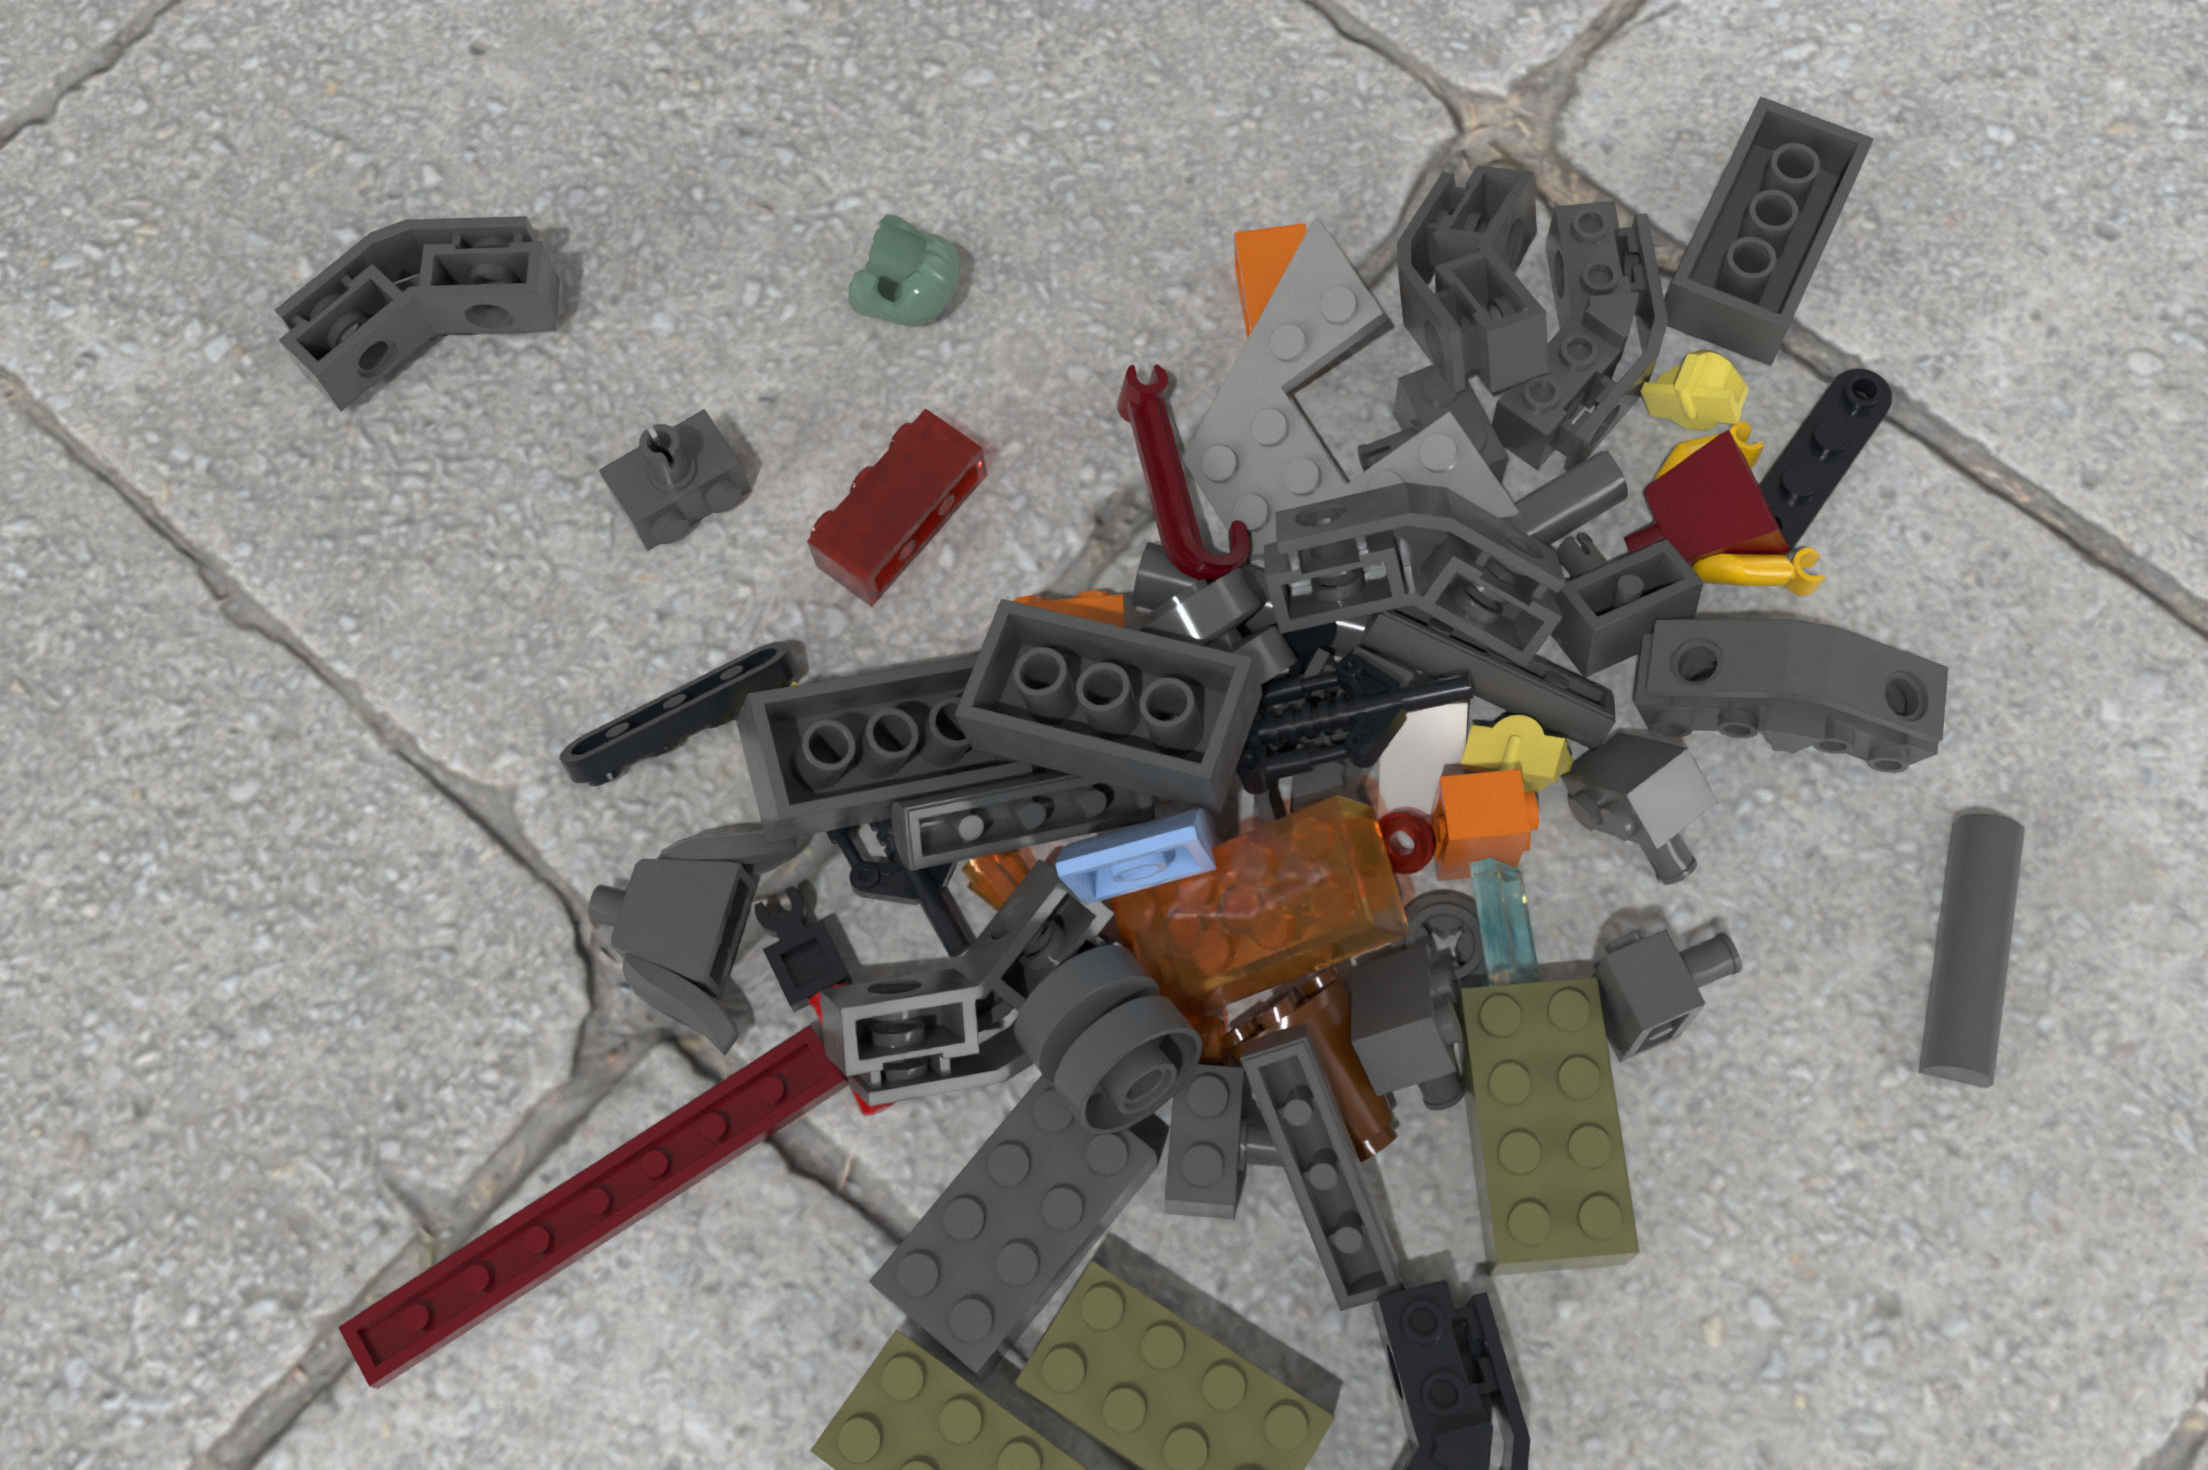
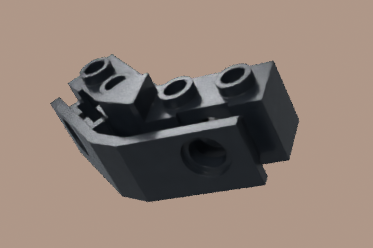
M1446 1279L1378 1296L1372 1310L1412 1450V1454L1403 1470H1489L1493 1425L1491 1420L1487 1421L1481 1398L1491 1396L1504 1441L1502 1470H1528L1530 1436L1487 1292L1473 1295L1464 1307L1457 1309L1454 1308ZM1465 1323V1334L1470 1355L1482 1383L1469 1384L1452 1326Z

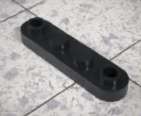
M1859 368L1850 369L1835 378L1760 485L1764 497L1791 550L1783 554L1787 558L1890 409L1892 403L1891 389L1888 383L1873 371ZM1852 391L1861 392L1870 399L1861 400Z
M773 642L760 646L582 735L561 752L559 759L572 782L588 783L592 787L603 785L616 778L622 772L623 766L645 755L652 758L669 752L680 742V737L700 727L711 729L726 723L735 716L736 709L742 707L749 693L789 687L793 682L792 678L799 670V665L786 642Z

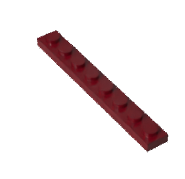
M810 1025L340 1325L338 1328L369 1387L379 1389L849 1086L838 1067L825 1056V1047L812 1026Z

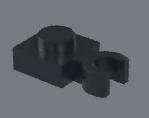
M792 886L786 889L787 896L792 903V909L788 916L782 919L772 918L762 902L755 904V915L764 931L780 940L764 948L763 951L790 1007L796 1012L810 1005L809 999L820 992V990L828 989L830 986L847 982L850 985L853 981L823 920L805 928L808 919V908L799 891Z

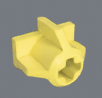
M1697 350L1686 354L1681 364L1658 376L1656 383L1644 382L1640 392L1651 417L1670 418L1676 424L1687 429L1705 431L1714 428L1717 423L1738 424L1741 417V409L1749 390L1746 382L1724 355L1712 350Z
M1513 715L1500 720L1493 728L1472 725L1460 764L1465 770L1478 772L1521 769L1524 791L1533 790L1538 792L1551 783L1557 784L1559 775L1570 772L1573 758L1567 749L1568 743L1565 738L1547 736L1539 723L1531 717Z

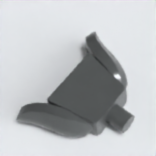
M763 830L694 835L678 840L661 851L657 859L639 860L634 866L627 890L600 884L594 889L590 898L588 908L590 921L614 927L611 936V947L623 957L622 971L633 992L649 1006L705 1036L724 1056L729 1052L740 1034L731 1015L715 999H721L756 883L752 877L771 871L789 860L797 851L796 837L766 843Z

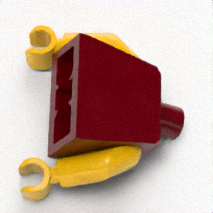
M1739 421L1738 424H1733L1730 431L1727 430L1720 434L1678 443L1656 474L1654 482L1649 484L1644 491L1656 521L1624 537L1630 554L1667 539L1705 584L1733 586L1785 585L1791 593L1798 596H1807L1814 593L1826 577L1822 574L1816 576L1806 574L1801 568L1813 567L1820 558L1819 553L1814 548L1806 547L1799 550L1791 561L1783 555L1791 550L1751 470L1752 467L1756 466L1765 445L1761 441L1755 444H1745L1748 441L1752 427L1745 421Z

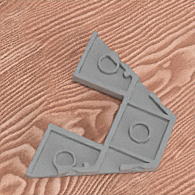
M1318 217L1312 221L1182 457L1184 464L1227 531H1229L1233 521H1242L1246 525L1249 535L1250 551L1247 559L1250 561L1264 559V545L1277 542L1275 512L1404 482L1447 488L1501 520L1509 519L1512 522L1523 518L1516 505L1450 411L1352 481L1346 482L1288 392L1382 325L1388 318ZM1323 518L1316 520V525L1329 523L1331 519Z

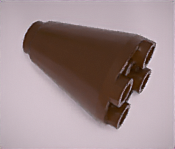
M1332 964L1300 985L1305 995L1302 996L1296 986L1291 987L1262 1007L1264 1012L1257 1017L1261 1023L1260 1025L1255 1017L1252 1016L1224 1034L1220 1039L1234 1060L1244 1068L1240 1056L1242 1051L1255 1040L1281 1029L1294 1026L1307 1027L1361 1163L1387 1147L1398 1135L1390 1124L1394 1115L1386 1094L1376 1096L1351 1042V993L1349 987Z

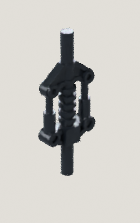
M1348 655L1338 662L1335 672L1305 679L1300 674L1265 682L1260 685L1262 697L1236 772L1244 790L1256 795L1268 791L1274 784V780L1312 772L1316 765L1349 758L1354 766L1359 768L1371 767L1377 763L1382 753L1406 722L1407 713L1474 699L1468 673L1401 687L1399 681L1357 655ZM1341 686L1343 691L1353 697L1348 699L1346 695L1338 696L1335 698L1334 703H1330L1329 699L1318 701L1317 707H1313L1311 703L1300 705L1299 711H1295L1294 707L1285 708L1281 715H1278L1277 711L1267 712L1269 706L1305 699L1306 693ZM1339 728L1343 732H1349L1342 745L1310 751L1309 747L1268 756L1267 744L1277 748L1284 746L1285 740H1289L1290 744L1301 742V737L1306 736L1308 740L1319 738V733L1324 732L1325 736L1335 735L1336 729Z
M891 819L868 823L871 830L877 832L876 838L879 844L886 846L884 852L887 858L893 861L889 864L864 861L851 839L853 834L851 827L825 831L831 843L839 845L852 868L849 879L852 890L856 895L863 898L909 905L920 904L949 957H956L966 952L972 946L969 937L942 892L956 862L910 871L899 857L894 841Z

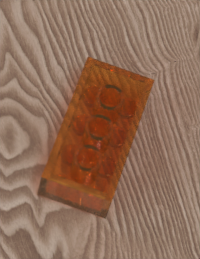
M1339 795L1325 799L1212 847L1216 870L1110 898L1122 946L1127 948L1155 980L1160 988L1161 996L1170 999L1187 1020L1411 935L1373 806Z

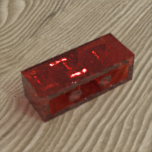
M925 408L913 423L907 422L895 432L890 441L888 451L873 467L867 466L859 472L852 482L850 493L834 511H826L815 522L807 543L816 567L873 607L988 476L982 447Z

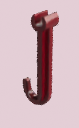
M1156 364L1153 367L1149 384L1145 385L1137 379L1135 366L1129 365L1117 401V411L1125 421L1131 423L1162 548L1169 562L1181 573L1199 581L1205 579L1206 582H1215L1237 568L1242 569L1250 551L1246 525L1239 520L1231 523L1228 531L1230 553L1227 555H1214L1204 548L1164 402V395L1168 386V375L1160 365Z

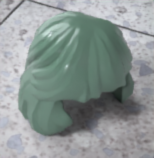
M886 214L878 222L880 228L876 230L873 236V244L869 250V261L866 263L865 269L854 273L852 281L849 283L848 303L853 311L862 316L877 318L900 325H921L932 321L947 310L948 305L955 296L960 275L959 252L944 237L932 233L924 234L901 217Z

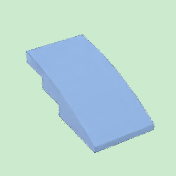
M1200 807L1072 842L1061 849L1055 864L1058 877L1087 905L1216 870L1215 859L1220 858L1217 848H1221L1222 845L1216 822L1208 811Z

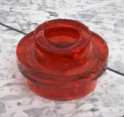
M1406 809L1391 811L1385 814L1373 828V841L1382 866L1388 871L1399 874L1416 873L1422 870L1435 854L1436 836L1433 828L1423 816L1414 811ZM1398 831H1404L1412 838L1415 844L1414 849L1405 848L1399 843L1397 838Z

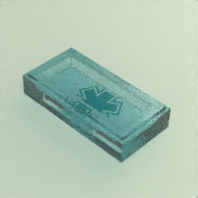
M1491 857L1469 863L1489 986L1541 982L1522 871Z

